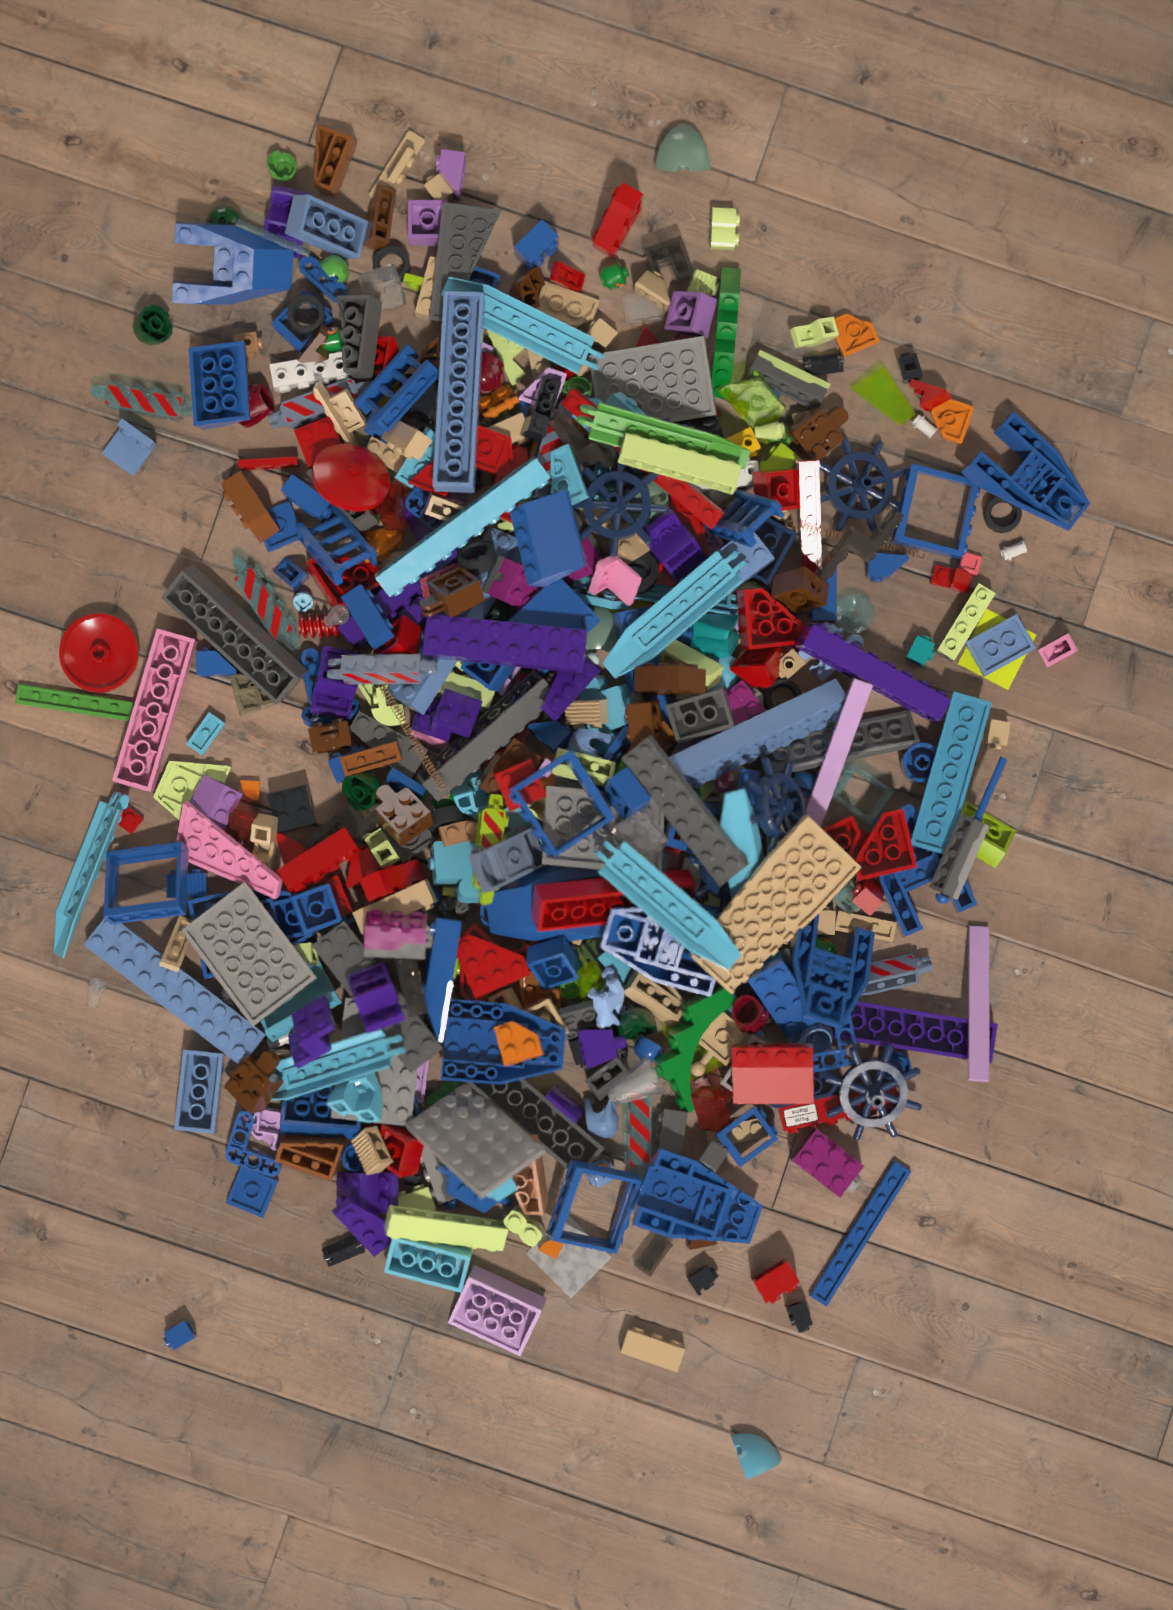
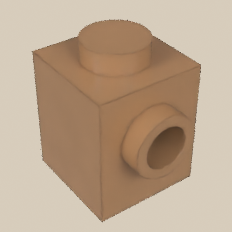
M256 332L233 335L234 342L245 341L246 360L255 359L256 355H261L260 349H263L262 337H258Z

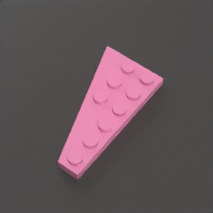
M188 801L183 803L176 842H183L189 850L188 862L236 883L243 884L246 882L251 889L276 899L279 897L282 885V878L191 803Z

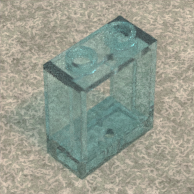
M855 764L853 768L849 766L842 775L845 777L841 784L837 782L832 799L871 825L894 791ZM855 773L883 792L867 815L839 796Z

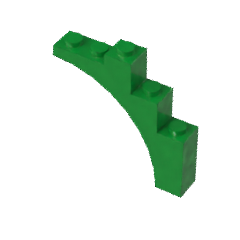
M721 268L711 378L715 398L729 399L741 282V269Z
M720 983L714 986L711 997L698 994L680 1003L683 1009L681 1014L686 1022L667 1031L669 1036L667 1041L672 1051L653 1060L656 1065L654 1067L656 1075L668 1082L671 1090L675 1091L677 1095L675 1100L678 1107L688 1113L696 1109L690 1085L691 1064L695 1050L710 1024L721 1013L732 1007L735 1002L733 995Z

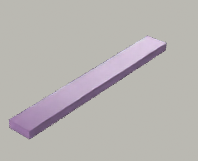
M853 678L806 805L807 816L820 828L873 686L870 683Z
M969 926L968 1081L988 1082L989 927Z

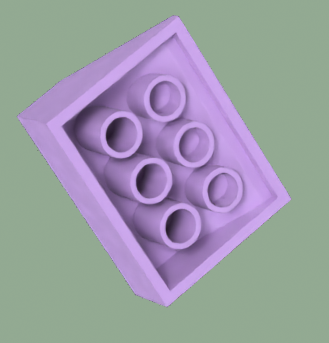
M474 1265L448 1323L521 1356L547 1298Z

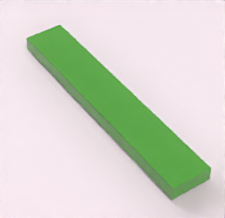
M18 684L15 704L130 721L135 704L132 701Z

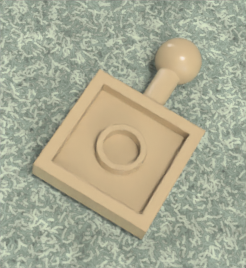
M724 1012L721 1013L710 1024L699 1041V1044L707 1052L699 1061L692 1062L691 1074L697 1077L702 1076L706 1070L705 1065L713 1056L727 1066L732 1060V1045L745 1044L751 1035L742 1032L733 1019Z

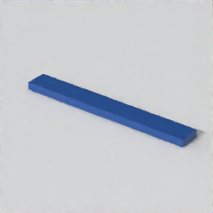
M893 1161L809 1296L827 1307L912 1171Z

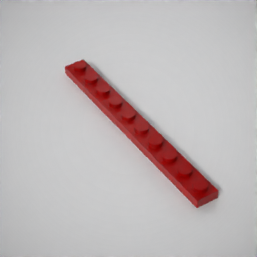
M576 388L569 392L561 404L577 418L582 415L594 419V415L580 410L583 404L591 405L597 409V406ZM612 446L620 453L621 448ZM640 469L646 475L650 473V471ZM658 474L657 478L653 480L711 529L715 528L725 514L722 509L689 482Z

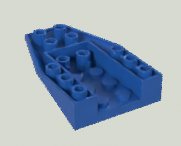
M450 999L440 1079L442 1081L505 1084L563 1070L566 1029L509 1004ZM513 1021L539 1035L544 1055L510 1066H504L494 1027Z

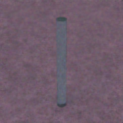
M239 218L235 226L303 256L309 257L311 250Z

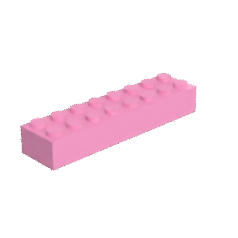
M160 629L156 630L112 779L113 782L154 793L198 643L195 639Z

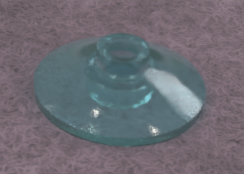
M849 594L838 602L836 606V621L843 630L850 633H860L869 628L873 622L874 607L865 596ZM852 611L857 612L858 616L856 618L851 617L850 613Z

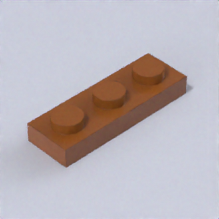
M398 741L340 757L345 777L403 760Z

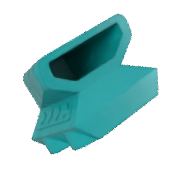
M704 614L694 623L690 647L703 655L713 654L717 658L730 657L738 644L739 634L733 631L738 622L739 615Z

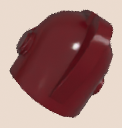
M482 351L480 394H487L497 390L505 380L504 364L495 356Z
M263 384L248 386L250 420L239 422L244 428L258 424L265 417L276 411L272 395Z
M750 992L747 995L740 996L733 1003L732 1017L742 1032L752 1034L764 1027L769 1017V1011L757 993Z

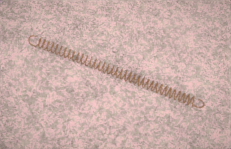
M856 536L855 544H856V542H857V537H859V538L861 539V538H863V536H862V537ZM870 539L869 547H870V545H871V540H873V544H872V548H873V547H874V542L877 541V540ZM901 546L900 554H901V552H902V548L904 547V551H903V555H904L906 548H905V546Z
M377 684L378 688H380V691L382 692L388 689V687H386L385 689L381 690V688L385 687L387 684H384L381 687H379L380 684ZM394 696L390 697L389 699H386V698H385V700H387V703H389V706H390V703H392V702L395 701V699L392 700L391 702H388V700L394 698ZM397 718L398 722H400V725L402 726L408 723V721H406L405 723L401 724V722L406 720L407 718H404L401 721H399L400 718ZM412 730V731L409 732V733H406V732H405V734H407V737H408L409 734H411L412 732H414V730ZM415 749L416 753H418V756H420V759H422V762L425 763L430 760L429 758L426 761H423V759L427 758L428 755L424 758H421V756L425 755L427 752L423 753L422 755H419V753L423 752L425 749L421 750L420 752H417L418 749Z

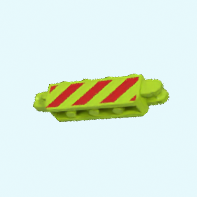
M490 794L486 808L478 813L475 847L482 846L487 848L507 839L506 835H504V828L508 826V815H506V810H503L502 795ZM473 870L472 886L475 889H479V902L483 906L489 905L493 902L494 891L496 890L483 893Z

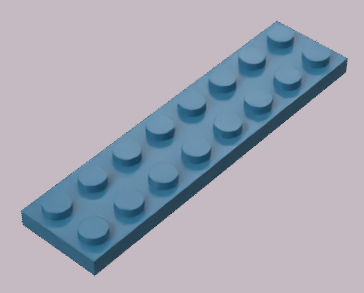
M957 692L952 693L911 837L912 846L944 854L961 814L992 702Z

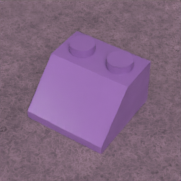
M441 149V155H437L436 158L437 172H439L451 188L455 199L461 201L466 167L465 152Z
M408 200L409 246L438 245L443 202L447 203V200Z
M673 291L664 329L688 336H705L708 338L717 299L702 292Z
M203 774L189 803L217 826L225 830L243 794Z

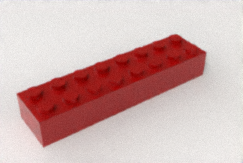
M689 869L662 872L663 875L692 900L694 899L696 883ZM606 878L535 885L531 917L537 931L541 932L604 925L608 922L611 908L638 906Z

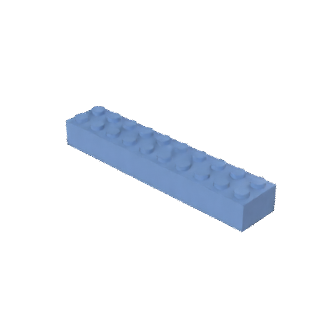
M444 291L433 471L434 491L475 493L485 315L484 292Z
M489 526L481 540L489 541L492 544L497 559L500 555L519 564L521 556L516 537ZM483 555L476 556L474 559H478ZM493 567L483 574L475 575L480 580L482 590ZM483 592L485 601L453 617L484 620L497 599ZM440 611V612L434 614V615L448 616V615H447L445 612H443V611ZM426 627L420 634L417 654H421V657L427 659V661H436L438 666L437 674L426 675L420 684H389L388 689L384 691L390 690L387 694L392 693L390 697L394 696L393 699L422 715H424L457 663L454 660L424 657L423 647Z
M834 679L668 758L692 789L699 788L709 780H716L728 771L733 772L745 763H752L764 754L769 755L781 746L786 747L798 738H805L809 733L815 730H822L829 723L837 722L847 695L838 681Z
M104 918L84 943L85 947L237 1064H240L245 1056H252L267 1035L262 1029L256 1025L252 1026L245 1016L180 967L179 971L175 972L159 966L163 953L124 923L110 925Z

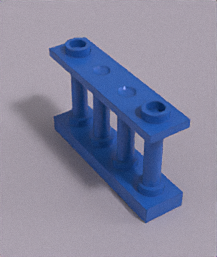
M408 344L402 348L354 401L366 415L372 410L376 414L373 419L386 432L392 429L439 377V371L427 359L423 364L417 361L420 356ZM412 366L416 371L408 379L403 374ZM399 381L403 386L396 393H393L390 389ZM385 395L389 401L383 408H380L377 403Z
M735 489L733 494L736 499L724 510L725 514L715 528L711 529L705 523L704 525L712 535L752 548L757 543L753 537L754 532L771 515L781 518L785 515L781 510L782 506L777 500L748 493L745 490ZM743 505L728 520H726L739 506ZM752 508V510L737 524V522ZM762 511L763 513H762L761 515H759V516L747 527V525Z
M332 506L335 517L311 529L309 527L306 528L300 522L295 525L298 540L337 586L343 583L341 574H343L344 570L366 559L373 566H376V556L378 554L373 545L370 546L348 520L347 516L338 507ZM337 524L342 528V530L322 540L314 538L315 535ZM347 535L352 540L331 552L324 550V547ZM357 547L362 552L340 564L333 561V559Z

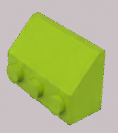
M965 800L961 814L974 818L978 807ZM984 812L981 823L988 825L989 828L976 857L996 868L1006 854L1016 830Z

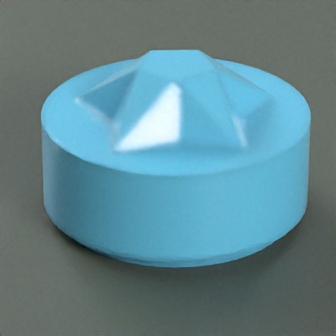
M307 591L296 593L293 600L294 607L301 612L310 610L313 605L312 595Z

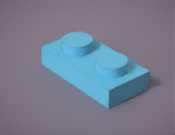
M209 712L186 744L203 756L226 724Z

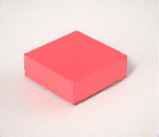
M966 552L961 558L959 569L977 576L982 556Z

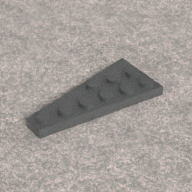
M443 202L429 321L442 322L444 297L441 293L448 278L454 277L469 281L502 210Z

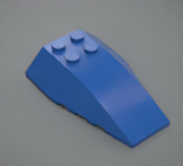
M659 1148L647 1165L636 1197L633 1225L669 1238L750 1244L763 1205L699 1162Z

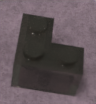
M681 236L644 249L643 255L650 272L668 266L675 284L693 277L694 270Z

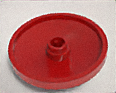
M335 444L326 447L317 455L312 466L311 476L316 490L329 503L344 510L360 512L376 508L385 500L390 488V475L384 463L375 454L357 445Z
M95 613L79 618L68 627L60 642L59 659L65 675L72 683L89 692L104 693L121 687L132 677L139 661V646L133 631L122 620L112 615Z

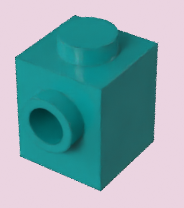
M917 635L905 659L923 667L927 660H932L936 652L933 649L935 644L931 642L932 639L925 635H921V637Z

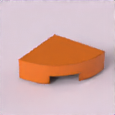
M240 780L243 793L250 799L259 801L260 781Z
M548 1240L538 1250L556 1259L564 1243Z

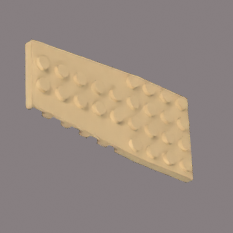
M805 814L762 861L717 918L720 926L741 953L740 958L729 970H726L692 952L689 955L726 990L733 994V990L741 982L745 983L749 979L748 976L756 968L760 969L764 965L763 962L771 954L774 956L779 951L778 948L785 941L788 943L799 928L803 929L818 915L861 867Z

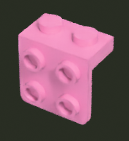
M609 556L599 560L595 565L596 570L590 580L591 584L588 591L596 595L608 588L626 605L630 606L633 604L641 583V577L617 556Z

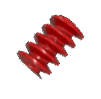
M316 613L314 619H312L310 614L307 615L306 619L300 614L298 624L299 637L302 633L303 637L307 639L310 633L314 639L318 633L319 637L323 638L326 633L327 637L331 638L334 632L335 637L339 638V629L337 628L339 627V617L336 619L334 613L331 614L330 619H328L326 613L323 614L322 619H320L318 613Z

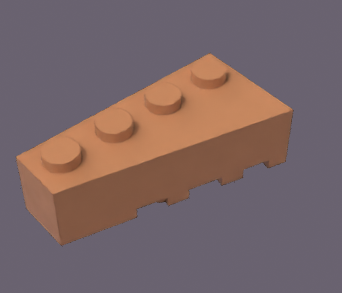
M528 1134L539 1144L538 1134ZM541 1156L512 1177L518 1189L515 1195L524 1215H544L549 1202Z

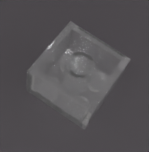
M647 807L614 825L610 832L619 848L625 841L644 858L665 848L668 842L667 837Z

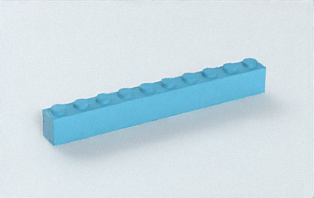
M535 456L531 457L374 575L376 580L389 597L399 595L404 590L403 587L405 585L415 583L420 579L419 575L424 571L429 572L436 567L435 563L440 559L446 560L452 555L451 551L456 547L460 549L468 543L467 539L473 535L476 537L484 531L483 527L489 523L492 525L500 519L499 515L506 511L508 513L512 511L518 501L528 499L532 495L531 492L537 487L538 489L544 487L548 483L550 476Z

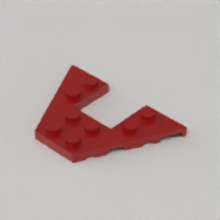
M478 425L476 468L497 475L493 486L515 470L512 440L509 436ZM434 460L408 483L446 498L448 493L434 491ZM505 511L499 515L501 520L512 523L510 512L506 513Z

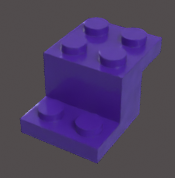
M273 185L271 205L265 218L264 237L294 249L293 257L301 259L303 241L285 234L294 195L308 194L312 196V193Z
M671 509L644 529L652 538V544L647 546L677 584L708 559L694 537L681 524Z
M323 646L320 666L315 677L310 712L349 720L358 684L349 685L344 683L343 679H329L327 671L337 668L329 667L328 661L331 659H342V655L362 654Z
M445 688L442 698L435 697L424 715L416 713L411 730L449 742L452 732L470 738L483 701Z
M384 961L346 975L367 1034L406 1020Z
M323 995L291 1014L295 1031L287 1036L293 1062L298 1069L332 1050L328 1033L336 1028L329 999Z
M337 1172L336 1206L347 1198L364 1206L368 1211L375 1213H387L389 1205L398 1206V1176L394 1173L380 1172L367 1175L365 1174L366 1172Z

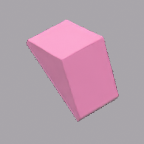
M1068 633L1038 651L1046 666L1049 667L1076 653L1078 649Z

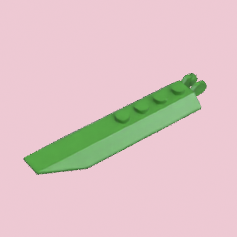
M600 402L597 409L591 405H581L580 410L594 415V419L582 415L577 418L578 423L591 427L589 439L619 448L622 446L626 433L637 434L641 438L648 440L656 439L666 445L673 444L684 450H695L702 455H713L720 460L734 461L738 465H742L741 469H745L751 451L711 433Z

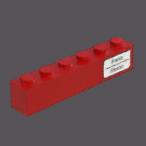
M896 1086L885 1091L886 1093L898 1096ZM849 1091L848 1099L850 1100L862 1093ZM839 1094L814 1100V1104H794L778 1108L782 1130L787 1131L788 1134L799 1132L801 1127L807 1126V1130L818 1128L819 1123L826 1122L827 1125H833L838 1123V1119L846 1118V1121H851L852 1119L848 1117L845 1111L831 1118L826 1116V1112L829 1109L841 1104ZM866 1101L852 1108L861 1114ZM888 1101L884 1102L887 1111L895 1104ZM872 1106L869 1116L877 1115V1108Z

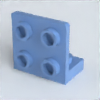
M121 419L117 424L120 429L103 450L102 454L131 476H134L157 445L149 437L124 419Z

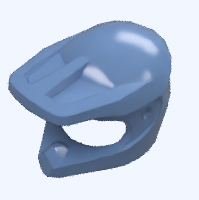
M576 728L569 739L566 750H573V752L604 759L598 756L599 751L592 748V745L598 741L610 743L612 735L584 728Z
M816 1022L788 1037L789 1044H813V1054L829 1051L832 1045L833 1031L830 1025Z
M609 1094L608 1104L603 1105V1110L600 1113L593 1112V1099H585L589 1135L599 1138H613L618 1130L615 1094Z

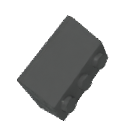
M725 686L705 691V694H694L674 700L665 705L677 743L735 726L731 703Z

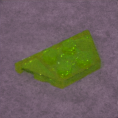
M760 377L718 387L720 394L754 432L756 426L778 421L785 410L783 402ZM761 438L765 444H768L770 439Z

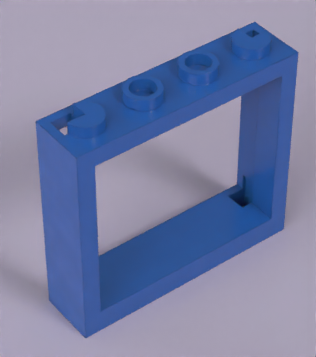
M910 464L907 466L890 542L954 559L962 558L967 552L968 544H966V539L971 534L972 525H970V521L976 512L974 503L975 499L979 497L980 487L976 486L966 477ZM918 473L970 486L956 549L904 536Z
M573 750L567 751L509 789L511 801L515 805H519L522 810L520 811L522 818L525 822L529 821L533 827L531 832L536 839L540 838L543 843L541 846L547 856L551 855L552 858L558 856L615 818ZM566 761L602 818L554 848L519 793V790Z
M173 841L168 844H153L146 847L135 846L132 849H118L117 851L107 852L103 917L110 925L186 915L189 850L183 842L175 843ZM177 857L175 900L117 907L119 865Z
M570 1160L546 1234L551 1241L617 1254L620 1244H623V1235L625 1229L629 1226V1218L631 1212L634 1211V1203L642 1180L636 1173ZM583 1172L627 1182L608 1239L563 1231Z

